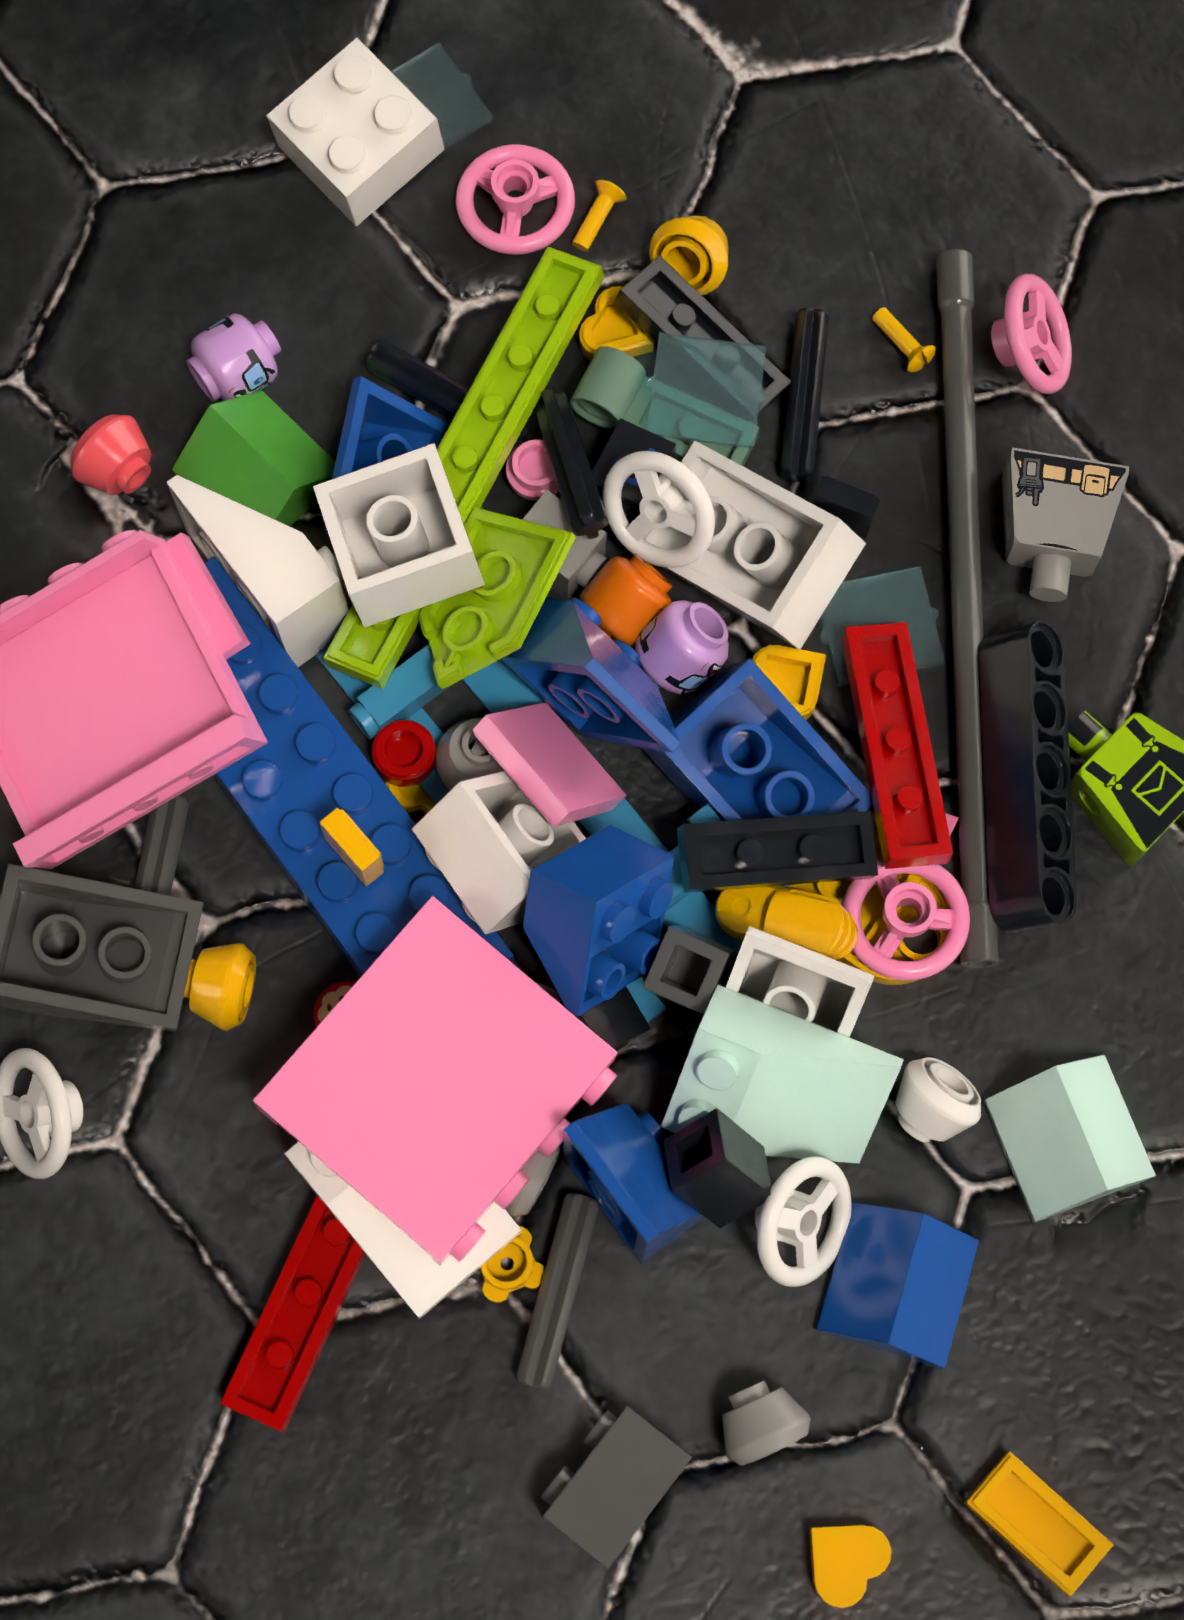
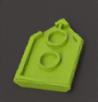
M473 507L464 527L485 585L424 606L418 615L423 635L429 640L435 661L432 666L437 684L442 690L521 648L576 539L572 532Z

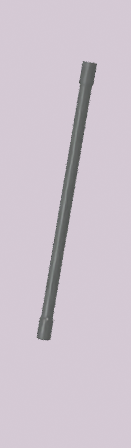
M952 249L937 255L936 271L938 308L941 312L960 880L961 888L966 896L970 911L969 933L965 945L960 952V965L969 968H985L999 964L998 925L994 921L989 904L979 662L980 646L984 640L971 313L974 307L972 254L966 250Z

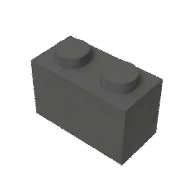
M628 1406L618 1418L608 1410L605 1412L583 1441L592 1450L589 1457L577 1472L565 1465L541 1496L544 1501L551 1505L543 1515V1518L606 1569L612 1565L692 1458Z

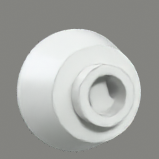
M932 1057L913 1060L907 1064L895 1104L900 1113L898 1121L908 1134L922 1142H929L931 1139L942 1142L970 1128L980 1120V1095L972 1083L958 1070Z

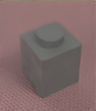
M678 924L669 926L642 988L698 1013L705 1014L717 985H721L736 950Z

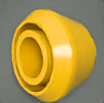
M698 215L671 219L662 224L651 239L649 249L651 262L660 255L699 294L705 295L712 292L724 280L728 269V241L722 228L713 220Z
M243 943L203 949L197 960L192 959L184 997L189 998L190 1011L224 1031L241 1025L247 1015L252 998L256 975V956Z

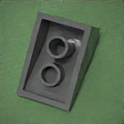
M8 863L0 897V1007L53 1017L177 1031L204 902Z

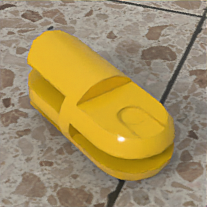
M768 886L722 890L715 901V917L719 926L726 934L743 942L750 926L834 960L841 959L849 954L857 943L858 928L853 916L837 900L827 896L785 886Z

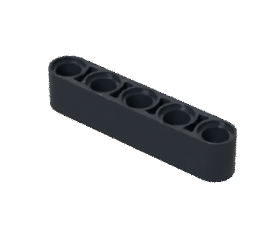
M1038 620L989 635L983 640L979 654L989 904L995 923L1002 931L1008 934H1017L1067 923L1073 918L1077 903L1065 652L1062 639L1055 627L1045 620Z

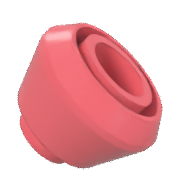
M111 414L101 418L88 428L76 443L71 454L73 477L79 483L110 495H116L121 492L130 494L140 488L151 473V466L149 465L151 450L137 421L130 415Z

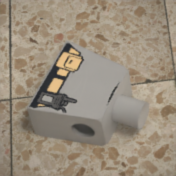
M1012 447L1002 472L1005 560L1011 565L1033 568L1029 592L1033 598L1047 602L1063 601L1067 598L1070 575L1092 576L1103 554L1126 484L1129 466Z

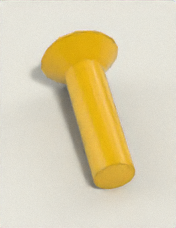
M598 180L595 182L599 195L572 241V244L581 251H588L614 203L627 200L624 191L610 181Z
M886 307L880 308L873 315L872 320L908 357V372H918L923 369L925 364L928 365L935 355L936 348L934 345L921 346Z

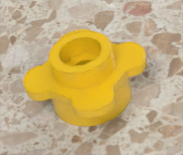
M519 1226L522 1233L480 1267L485 1280L482 1288L483 1294L492 1302H504L510 1292L523 1287L536 1289L542 1283L545 1269L542 1264L535 1261L530 1249L532 1236L524 1227ZM510 1258L513 1260L514 1266L511 1270H504L501 1267L503 1259Z

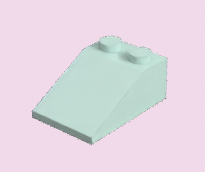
M717 985L698 1027L661 1127L676 1133L717 1108L763 1145L766 1156L797 1159L823 1157L834 1162L860 1163L904 1059Z

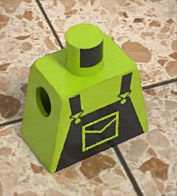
M1085 710L1068 727L1069 747L1086 762L1071 780L1072 797L1121 859L1132 868L1184 813V740L1145 715L1137 712L1132 714L1112 735Z

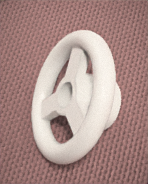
M639 451L624 456L610 469L603 486V506L610 528L628 551L633 555L637 554L647 563L665 568H678L689 565L706 552L714 534V510L705 487L687 466L677 459L659 452ZM634 473L643 498L639 506L640 515L629 523L623 511L621 493L624 482ZM668 526L692 536V539L685 546L677 549L660 548L643 539L653 528L665 529Z
M20 1048L9 1053L0 1064V1141L9 1159L20 1172L34 1179L51 1177L60 1170L66 1161L72 1132L77 1131L82 1124L83 1104L75 1085L68 1080L62 1081L48 1058L34 1049ZM27 1068L33 1072L28 1093L17 1097L13 1095L16 1077L21 1069ZM15 1120H18L23 1130L29 1134L36 1158L27 1150L22 1142Z
M823 1157L804 1158L789 1166L772 1185L771 1195L766 1198L763 1204L756 1207L755 1210L757 1249L761 1264L769 1277L784 1286L799 1287L819 1278L836 1259L850 1221L852 1200L848 1181L842 1170L835 1163ZM808 1178H822L811 1195L795 1190L798 1185ZM832 1202L829 1227L822 1244L817 1250L816 1234L821 1226L822 1215ZM777 1240L796 1246V1267L788 1266L782 1261L778 1251Z

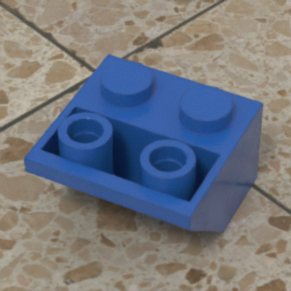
M612 825L535 867L530 873L523 928L566 1009L578 1017L602 1001L611 999L619 990L641 976L648 975L662 943L661 933L664 915L673 896V885L670 883L674 855Z

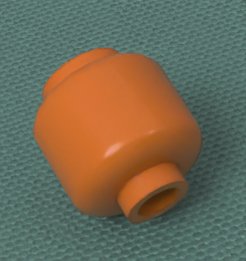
M637 554L630 560L617 556L610 559L586 586L580 595V600L597 612L602 619L599 627L612 640H620L635 648L636 638L639 633L668 604L672 603L667 592L673 586L650 563L643 561Z

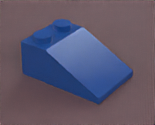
M546 598L521 648L503 657L501 660L582 737L673 753L681 742L657 683L640 668V655L626 643L617 639L612 640L599 627L602 622L601 617L583 601L577 598H571V600Z
M751 658L732 664L672 720L681 742L673 753L642 748L697 808L701 809L708 804L722 821L864 812L873 805L870 791Z
M625 1103L576 1120L563 1129V1159L591 1198L598 1201L600 1210L642 1265L701 1221L704 1216L671 1191L666 1154L662 1150L664 1139L667 1138L663 1130L646 1110L637 1116L630 1105Z

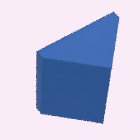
M362 376L353 378L332 479L435 443L437 449L450 424Z
M852 1202L850 1221L834 1263L816 1331L944 1370L979 1240L924 1213Z

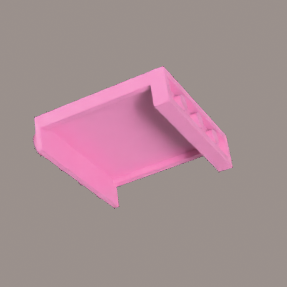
M128 530L111 537L102 545L103 553L84 564L73 563L60 568L49 576V585L31 596H17L0 605V786L25 837L13 843L24 867L55 868L268 743L166 541L142 530Z
M432 896L255 1097L253 1102L256 1108L276 1125L279 1124L431 1255L432 1260L441 1266L449 1255L460 1263L486 1232L477 1224L494 1202L505 1210L525 1187L530 1178L521 1170L539 1150L549 1158L563 1142V1129L570 1125L565 1118L580 1100L583 1099L592 1107L612 1084L617 1075L608 1067L613 1063L618 1052Z

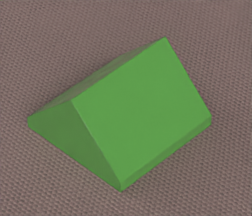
M260 390L209 405L174 464L172 473L174 476H181L287 526H291L318 501L313 486L332 480L336 461Z

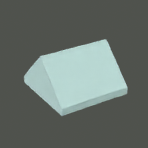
M1105 1055L1054 1066L983 1101L1033 1223L1156 1176Z

